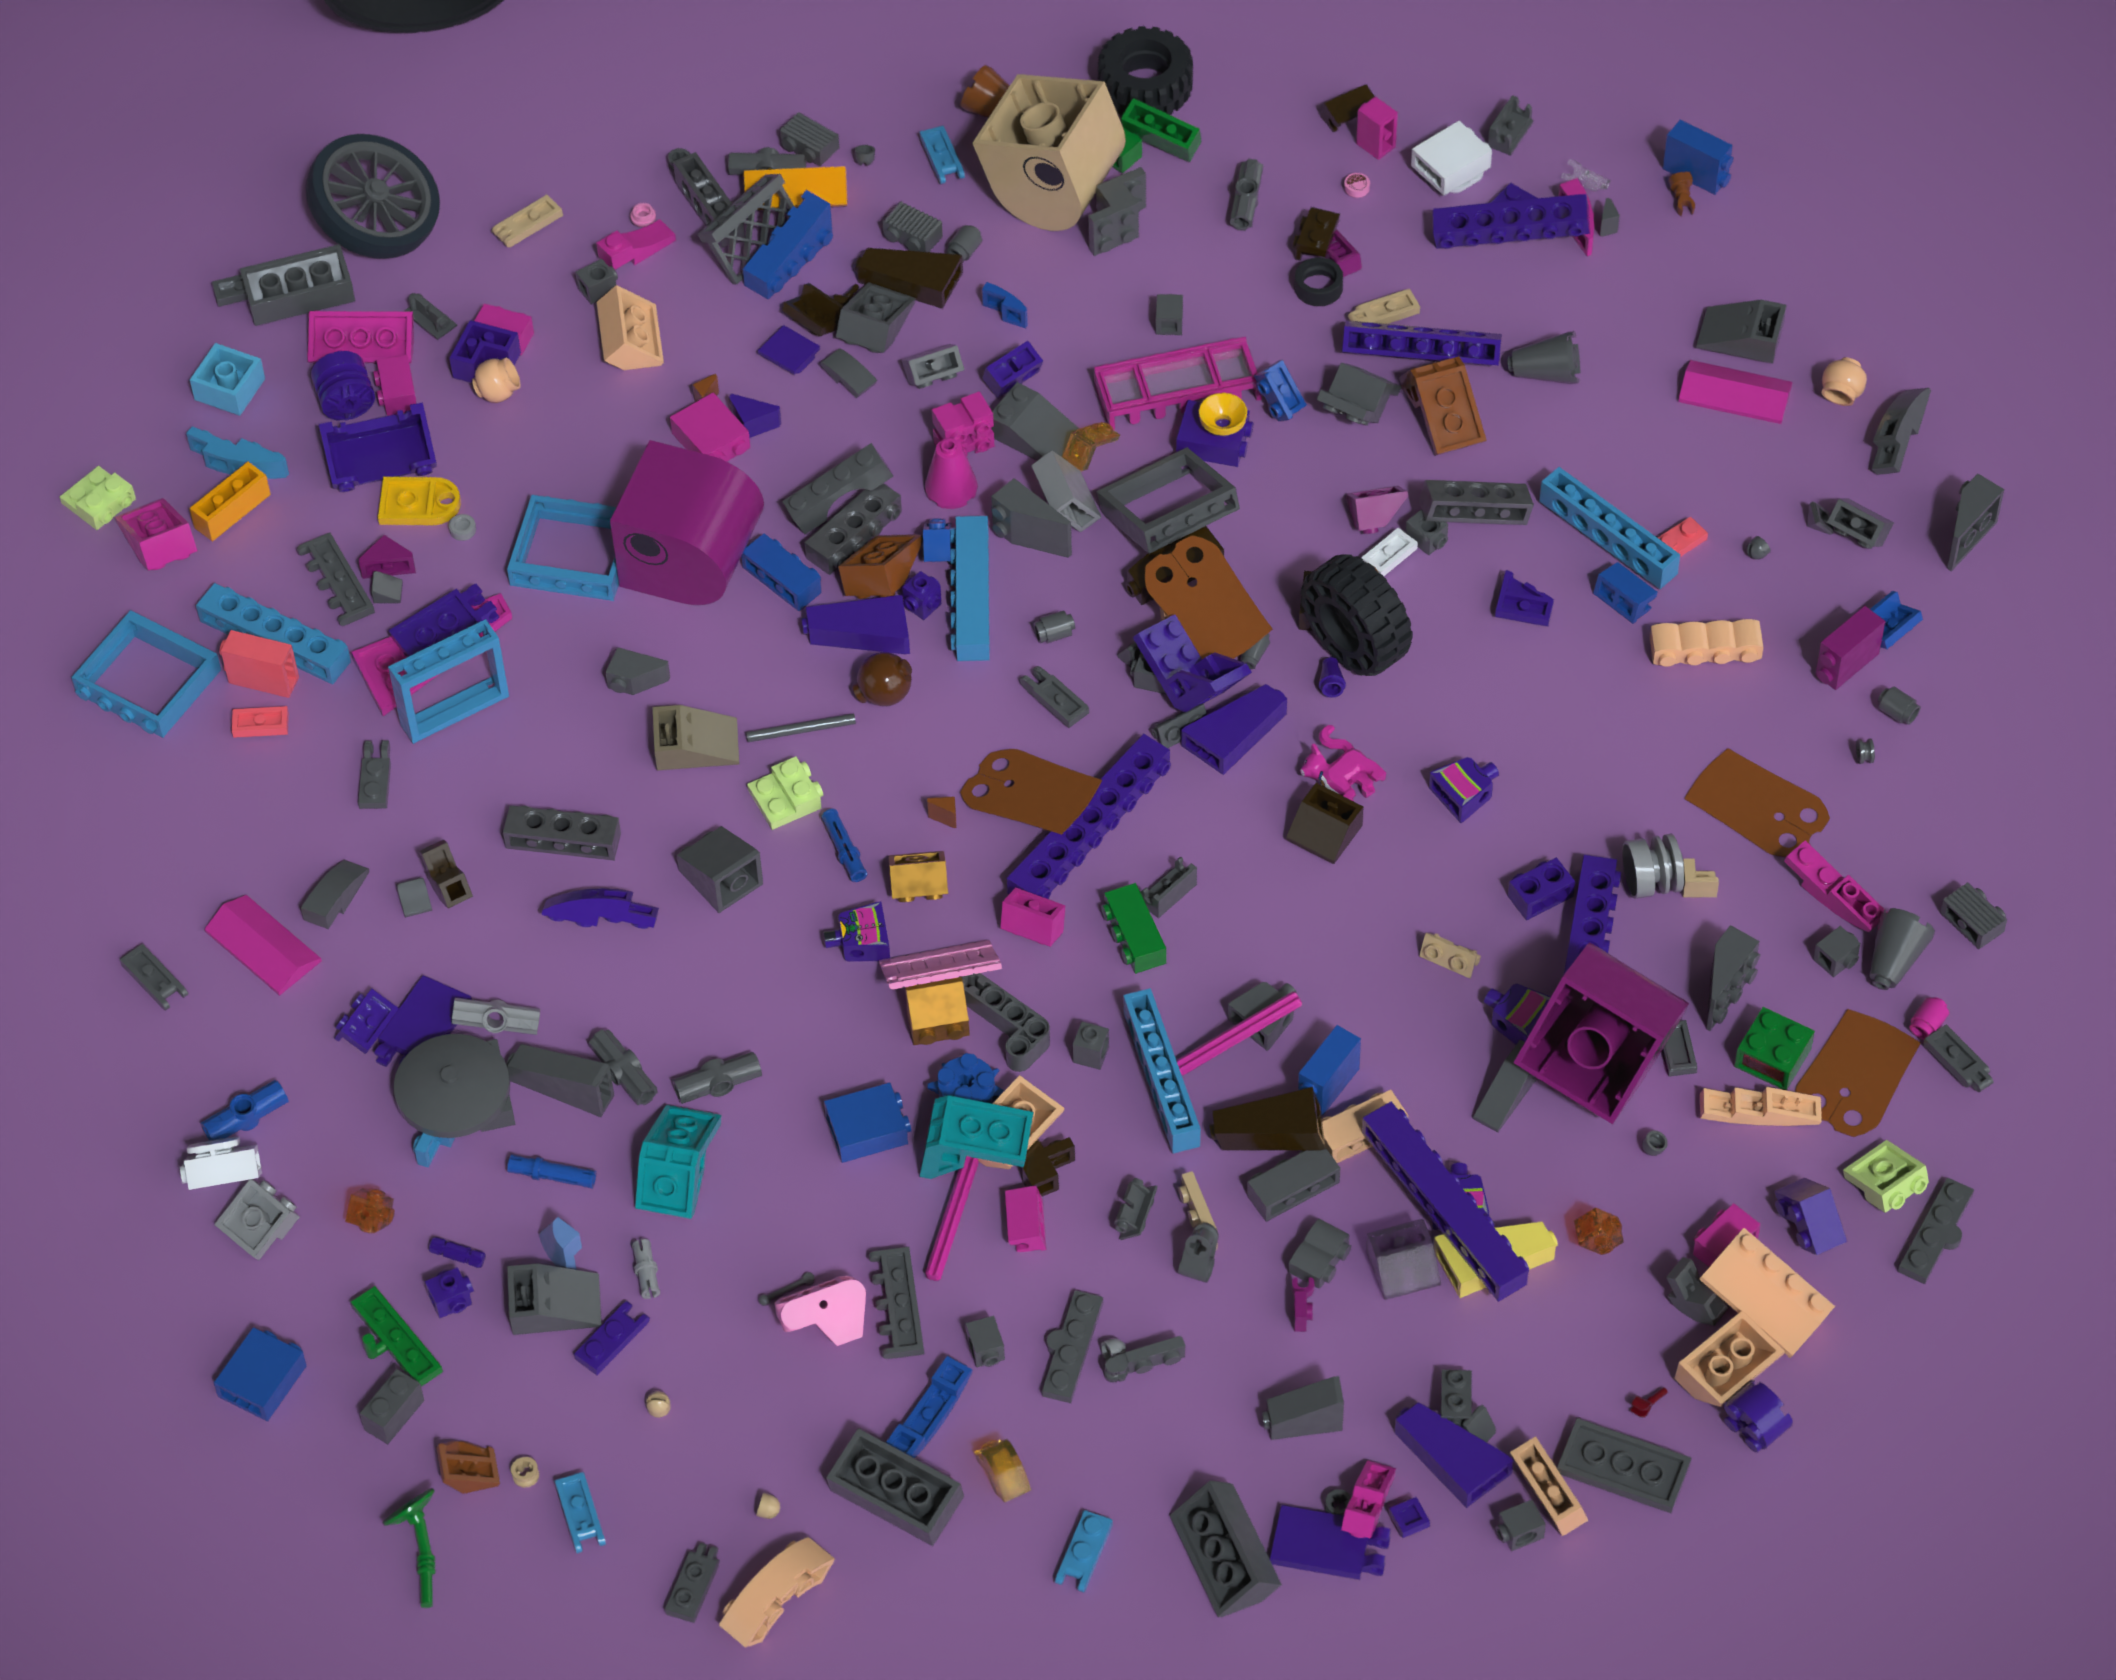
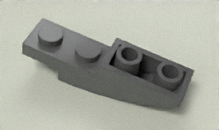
M1929 387L1904 391L1892 402L1884 414L1873 440L1878 446L1872 470L1877 475L1900 472L1910 435H1915L1919 432L1931 392Z

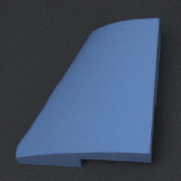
M557 1217L539 1233L541 1244L556 1267L577 1270L574 1255L582 1248L580 1234Z

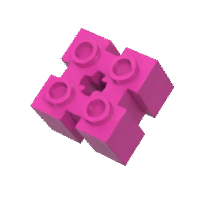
M980 391L961 398V403L952 405L950 402L932 409V421L935 429H933L935 446L943 439L953 438L962 444L966 456L968 452L973 450L977 454L995 447L994 432L991 427H994L993 412Z

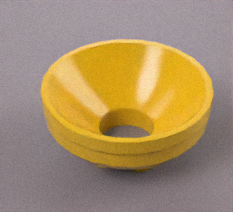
M1230 393L1213 394L1207 397L1200 405V422L1210 433L1222 436L1234 434L1246 423L1247 407L1242 399ZM1227 419L1230 421V425L1220 427L1216 425V421Z

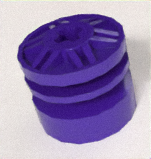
M351 351L329 353L314 364L311 371L312 382L318 394L323 413L328 418L337 421L351 420L363 415L373 406L375 401L374 390L368 378L363 359L357 353Z

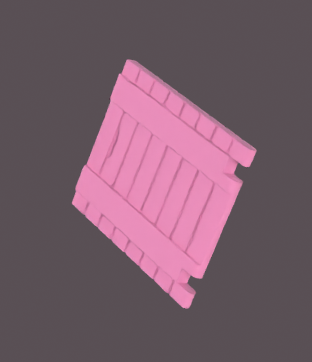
M989 940L936 949L935 951H925L920 954L914 953L907 956L893 957V959L879 960L880 967L890 989L1002 969L1000 959Z

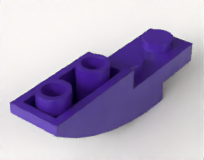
M600 888L572 891L547 899L542 915L548 916L553 921H572L581 927H597L600 917H604L609 922L620 923L623 921L632 923L637 928L646 929L649 927L654 928L659 908L632 902L634 893L632 891Z

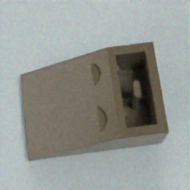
M683 705L653 707L654 751L657 771L740 764L736 717Z

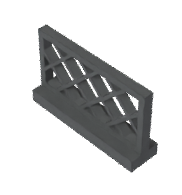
M766 174L698 233L702 243L709 244L732 284H738L744 279L743 268L751 259L749 258L751 243L759 245V248L762 244L767 246L769 244L766 243L768 228L775 229L777 226L782 228L785 213L787 214L794 206L782 186L785 181L781 174ZM776 192L780 197L779 208L771 207L772 196ZM758 208L764 209L762 223L754 222L755 211ZM770 210L779 212L777 226L769 225ZM741 223L747 224L745 238L737 237L738 225ZM753 225L762 227L760 241L752 240ZM724 238L730 239L728 253H723L718 245ZM736 240L745 242L743 256L734 255ZM734 258L742 260L741 271L737 275L733 270Z

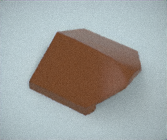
M459 1441L440 1443L436 1447L442 1482L465 1494L497 1487L500 1484L494 1448H484L469 1442Z

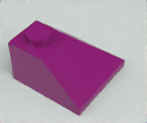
M1400 486L1347 493V502L1354 527L1359 531L1362 530L1363 534L1379 532L1378 528L1386 527L1408 497V491Z

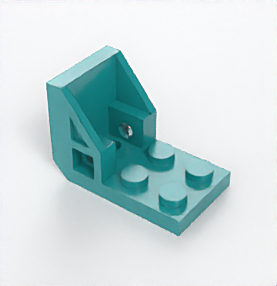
M949 1095L936 1098L928 1128L920 1177L933 1179L964 1167L966 1156L1024 1167L1034 1112Z
M670 1105L664 1107L642 1144L639 1156L635 1209L692 1219L705 1170L706 1149L721 1126L722 1115Z

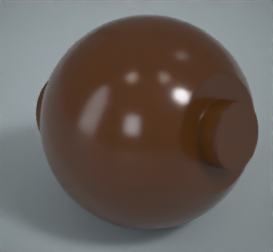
M879 652L869 656L859 668L857 674L858 682L853 684L855 696L862 703L869 701L874 705L883 707L899 703L905 698L911 687V665L906 659H902L898 655L889 652Z

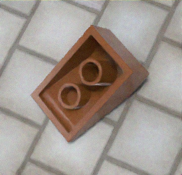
M881 535L869 541L838 566L845 596H856L858 599L878 595L880 598L894 596L895 592L906 582L923 542V535Z

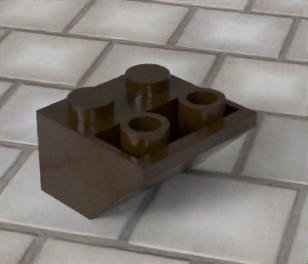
M1315 783L1301 801L1286 840L1335 864L1363 826L1364 806Z

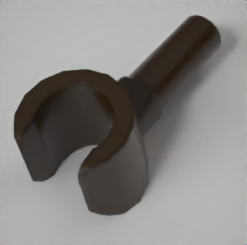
M854 284L844 295L834 294L833 299L845 306L859 289V285Z

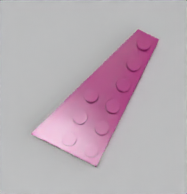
M501 593L485 599L478 606H471L476 611L488 601L495 605L497 608L496 613L500 618L493 623H489L494 631H497L512 619L511 610ZM391 636L351 652L352 658L383 717L396 707L388 666L407 658ZM403 670V671L399 672L398 674H400L401 676H403V675H405L406 673H405V671ZM436 676L410 688L411 695Z

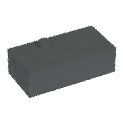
M859 1428L826 1477L832 1492L931 1546L935 1544L964 1498L961 1483Z

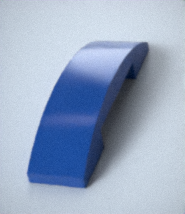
M947 1356L932 1376L931 1386L904 1424H898L886 1443L915 1458L934 1437L952 1411L973 1370Z

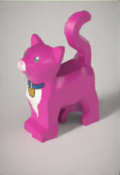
M1327 725L1319 732L1321 743L1330 749H1343L1344 753L1333 763L1327 764L1317 745L1312 744V752L1305 758L1304 764L1300 769L1302 776L1313 778L1319 781L1322 786L1354 801L1353 798L1356 796L1354 789L1351 787L1354 783L1361 786V793L1365 798L1375 793L1373 782L1384 781L1386 779V772L1375 761L1367 758L1360 750L1355 749L1347 740L1331 739L1330 734L1335 730L1333 725Z

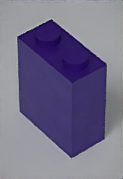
M1188 400L1176 439V452L1188 447L1203 461L1238 467L1241 457H1246L1248 442H1245L1246 438H1251L1254 422L1250 421V411L1247 410L1246 423L1238 432L1223 436L1216 435L1207 431L1200 422L1199 408L1202 402ZM1219 419L1216 421V425L1226 427L1230 425V421Z

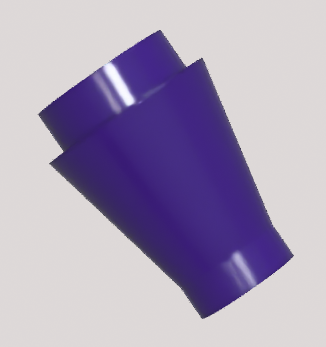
M1329 657L1322 662L1319 689L1327 697H1338L1343 693L1346 682L1339 668L1338 660Z

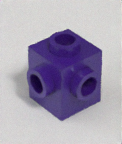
M922 571L913 578H909L902 587L904 607L922 620H925L942 604L940 583L934 577L927 576Z
M458 1267L442 1271L436 1277L425 1281L428 1296L439 1318L452 1313L462 1312L472 1305L470 1293L474 1292L473 1286L467 1275L462 1277Z

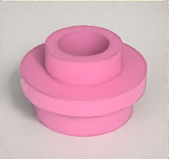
M647 203L637 204L631 212L632 223L639 227H646L656 220L655 210Z

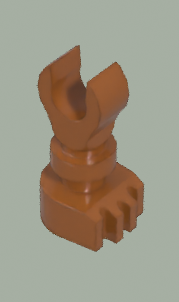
M1678 172L1669 177L1670 188L1678 199L1677 213L1681 217L1683 206L1689 207L1692 215L1695 210V202L1689 196V189L1693 182L1690 172Z

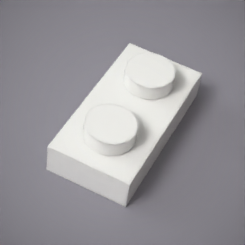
M1397 528L1366 553L1362 559L1364 562L1373 565L1380 574L1385 576L1417 549L1418 542L1400 528Z

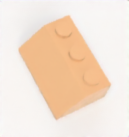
M616 285L597 301L604 361L622 370L661 366L664 360L656 304Z
M1020 1075L993 1103L995 1105L1034 1112L1027 1150L1064 1112V1107ZM978 1159L986 1167L1010 1169L1013 1166Z
M1742 1310L1679 1362L1674 1379L1696 1400L1721 1407L1746 1384L1779 1359L1785 1351Z

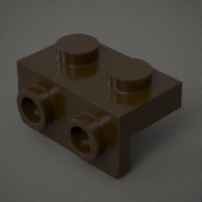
M1310 207L1308 215L1303 216L1299 229L1301 233L1300 235L1296 234L1293 241L1292 249L1296 250V260L1301 261L1304 252L1321 257L1327 256L1340 221V213Z
M811 283L804 284L801 296L784 302L782 311L789 315L792 320L799 322L808 328L811 333L820 337L838 329L841 309L844 306Z

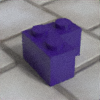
M470 320L450 356L453 378L472 383L477 367L489 359L496 358L502 360L508 358L515 365L521 354L518 332Z
M1804 1177L1774 1191L1777 1198L1775 1202L1776 1209L1781 1217L1796 1223L1798 1230L1796 1237L1802 1249L1819 1255L1847 1242L1829 1187Z

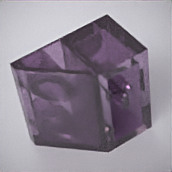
M1424 1219L1367 1233L1366 1252L1385 1300L1441 1285L1433 1242Z

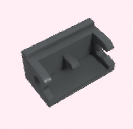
M1514 95L1511 96L1491 125L1488 142L1490 148L1510 156L1532 126L1534 120L1531 119V105L1528 103L1525 110H1522L1519 107V98Z
M1179 857L1175 861V867L1150 890L1145 887L1140 893L1149 912L1159 919L1197 885V867L1191 863L1186 869L1183 865V858Z

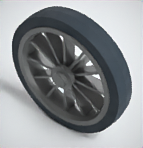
M351 134L332 141L313 161L306 181L307 203L321 229L342 247L367 257L395 258L414 251L432 232L440 210L438 187L426 165L403 145L378 135ZM359 160L370 161V179ZM347 161L355 176L339 164ZM377 164L391 170L383 181L377 179ZM330 173L346 184L329 181ZM394 173L404 181V183L390 187L386 184ZM411 190L415 199L395 194ZM331 193L349 196L350 198L335 202ZM352 206H360L359 211L352 220L341 211V209ZM401 208L417 211L416 219ZM376 212L388 232L376 231ZM369 214V229L355 223L356 220L364 222ZM392 217L407 228L399 231Z

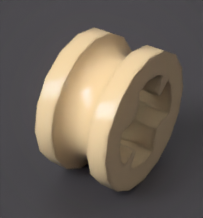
M521 1457L513 1462L511 1474L514 1483L524 1488L533 1486L538 1481L539 1470L535 1460L529 1457ZM524 1468L530 1469V1472H527L525 1476H521L520 1472H523Z

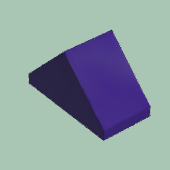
M731 393L729 397L731 412L749 431V438L780 427L782 423L780 406Z

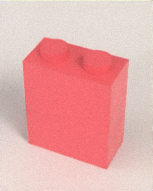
M231 630L227 639H224L220 645L219 652L222 655L224 671L230 684L287 698L290 697L299 679L291 644Z

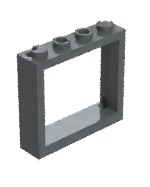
M1188 447L1097 491L1102 513L1149 554L1240 509L1236 487ZM1185 465L1188 466L1187 468H1185V469H1183V470H1182V468H1181V467H1183V466H1185ZM1189 473L1212 491L1147 524L1124 506Z

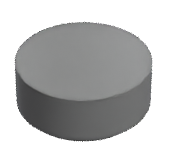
M467 514L454 516L449 522L451 536L460 541L472 538L476 533L475 520Z

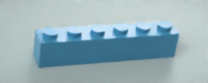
M988 516L956 517V527H951V543H956V548L951 549V565H956V570H951V586H956V591H951V607H956V613H951V629H956V634H951V650H957V661L990 660Z

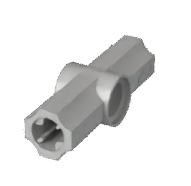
M455 998L452 1024L481 1027L492 1033H499L504 1030L537 1035L540 1009L507 1005L501 1000L484 1002ZM498 1012L503 1016V1019L493 1020L489 1014Z

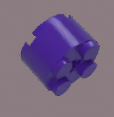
M1751 1380L1724 1404V1409L1728 1415L1724 1418L1726 1425L1735 1433L1740 1431L1746 1437L1745 1442L1748 1447L1755 1453H1758L1761 1449H1766L1793 1425L1790 1414L1788 1413L1784 1416L1780 1408L1784 1404L1778 1396L1761 1382L1755 1385V1380Z

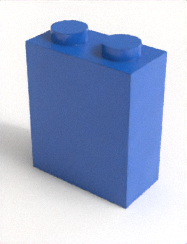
M1680 119L1667 134L1663 170L1671 174L1690 172L1693 185L1716 195L1721 187L1725 188L1731 179L1729 170L1733 162V157L1731 156L1733 145Z
M1336 1025L1301 1069L1298 1077V1090L1313 1087L1320 1102L1322 1116L1360 1068L1361 1038L1339 1025Z
M891 1083L824 1101L826 1119L842 1163L908 1144L907 1133L912 1131L908 1116H902L900 1109H903L902 1099L899 1092L894 1093Z
M253 1327L214 1381L218 1397L268 1422L307 1367L303 1350L294 1343L289 1342L286 1344L278 1340L273 1333L267 1330L262 1332Z

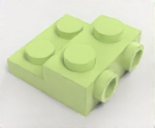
M97 466L60 496L61 503L96 530L109 523L114 516L124 508L129 507L136 499L131 484L115 472L112 475L100 466Z
M796 756L772 766L771 774L747 784L750 795L772 830L822 809L820 798L823 796L822 788L818 781L812 783L809 778L811 772L805 761L800 763Z
M1885 1140L1843 1169L1845 1179L1863 1190L1865 1199L1884 1213L1892 1208H1901L1906 1198L1913 1193L1921 1194L1929 1183L1926 1165L1888 1140Z

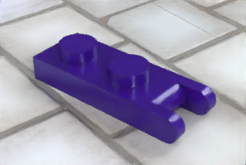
M625 1301L574 1353L575 1360L595 1375H598L648 1324L650 1317L643 1314L635 1321L627 1315L632 1309V1304Z

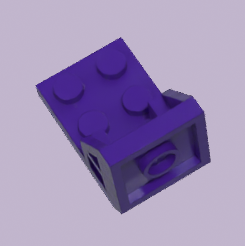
M1175 614L1132 637L1174 708L1183 712H1187L1219 696L1252 673L1247 663L1215 652L1202 659Z

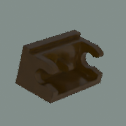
M1367 84L1325 102L1320 117L1326 122L1332 132H1336L1343 123L1358 117L1360 106L1368 103L1375 96Z

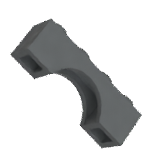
M870 443L782 502L795 523L804 534H807L827 521L828 511L839 497L856 489L872 491L894 476L876 448Z

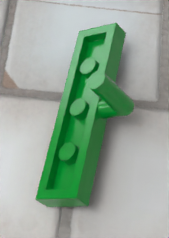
M376 1286L351 1301L353 1310L379 1340L376 1343L372 1334L363 1336L365 1352L369 1359H375L388 1351L405 1373L419 1382L421 1387L443 1373L439 1362Z

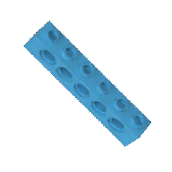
M1558 467L1541 481L1539 502L1657 588H1663L1678 575L1680 554L1561 467Z
M214 583L196 604L200 622L227 635L233 630L291 644L297 668L332 685L351 663L348 646L339 639L334 640L324 635L318 629H311L295 618L290 619L280 614L274 608L262 606L254 599L243 597L229 587H222Z
M1149 988L1123 995L1124 1016L1172 1153L1200 1147L1201 1128L1152 990Z

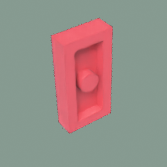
M1690 516L1659 536L1658 539L1678 552L1681 557L1706 541L1708 532Z
M288 707L233 709V738L288 735Z

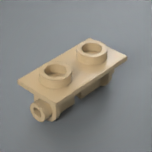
M1437 933L1434 935L1425 934L1419 957L1468 978H1471L1474 965L1477 966L1481 959V955H1478L1476 950L1472 951L1460 945L1456 946L1453 942L1440 937Z

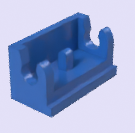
M1619 562L1598 574L1593 592L1594 595L1633 624L1637 619L1650 611L1652 607L1648 603L1653 601L1658 593Z

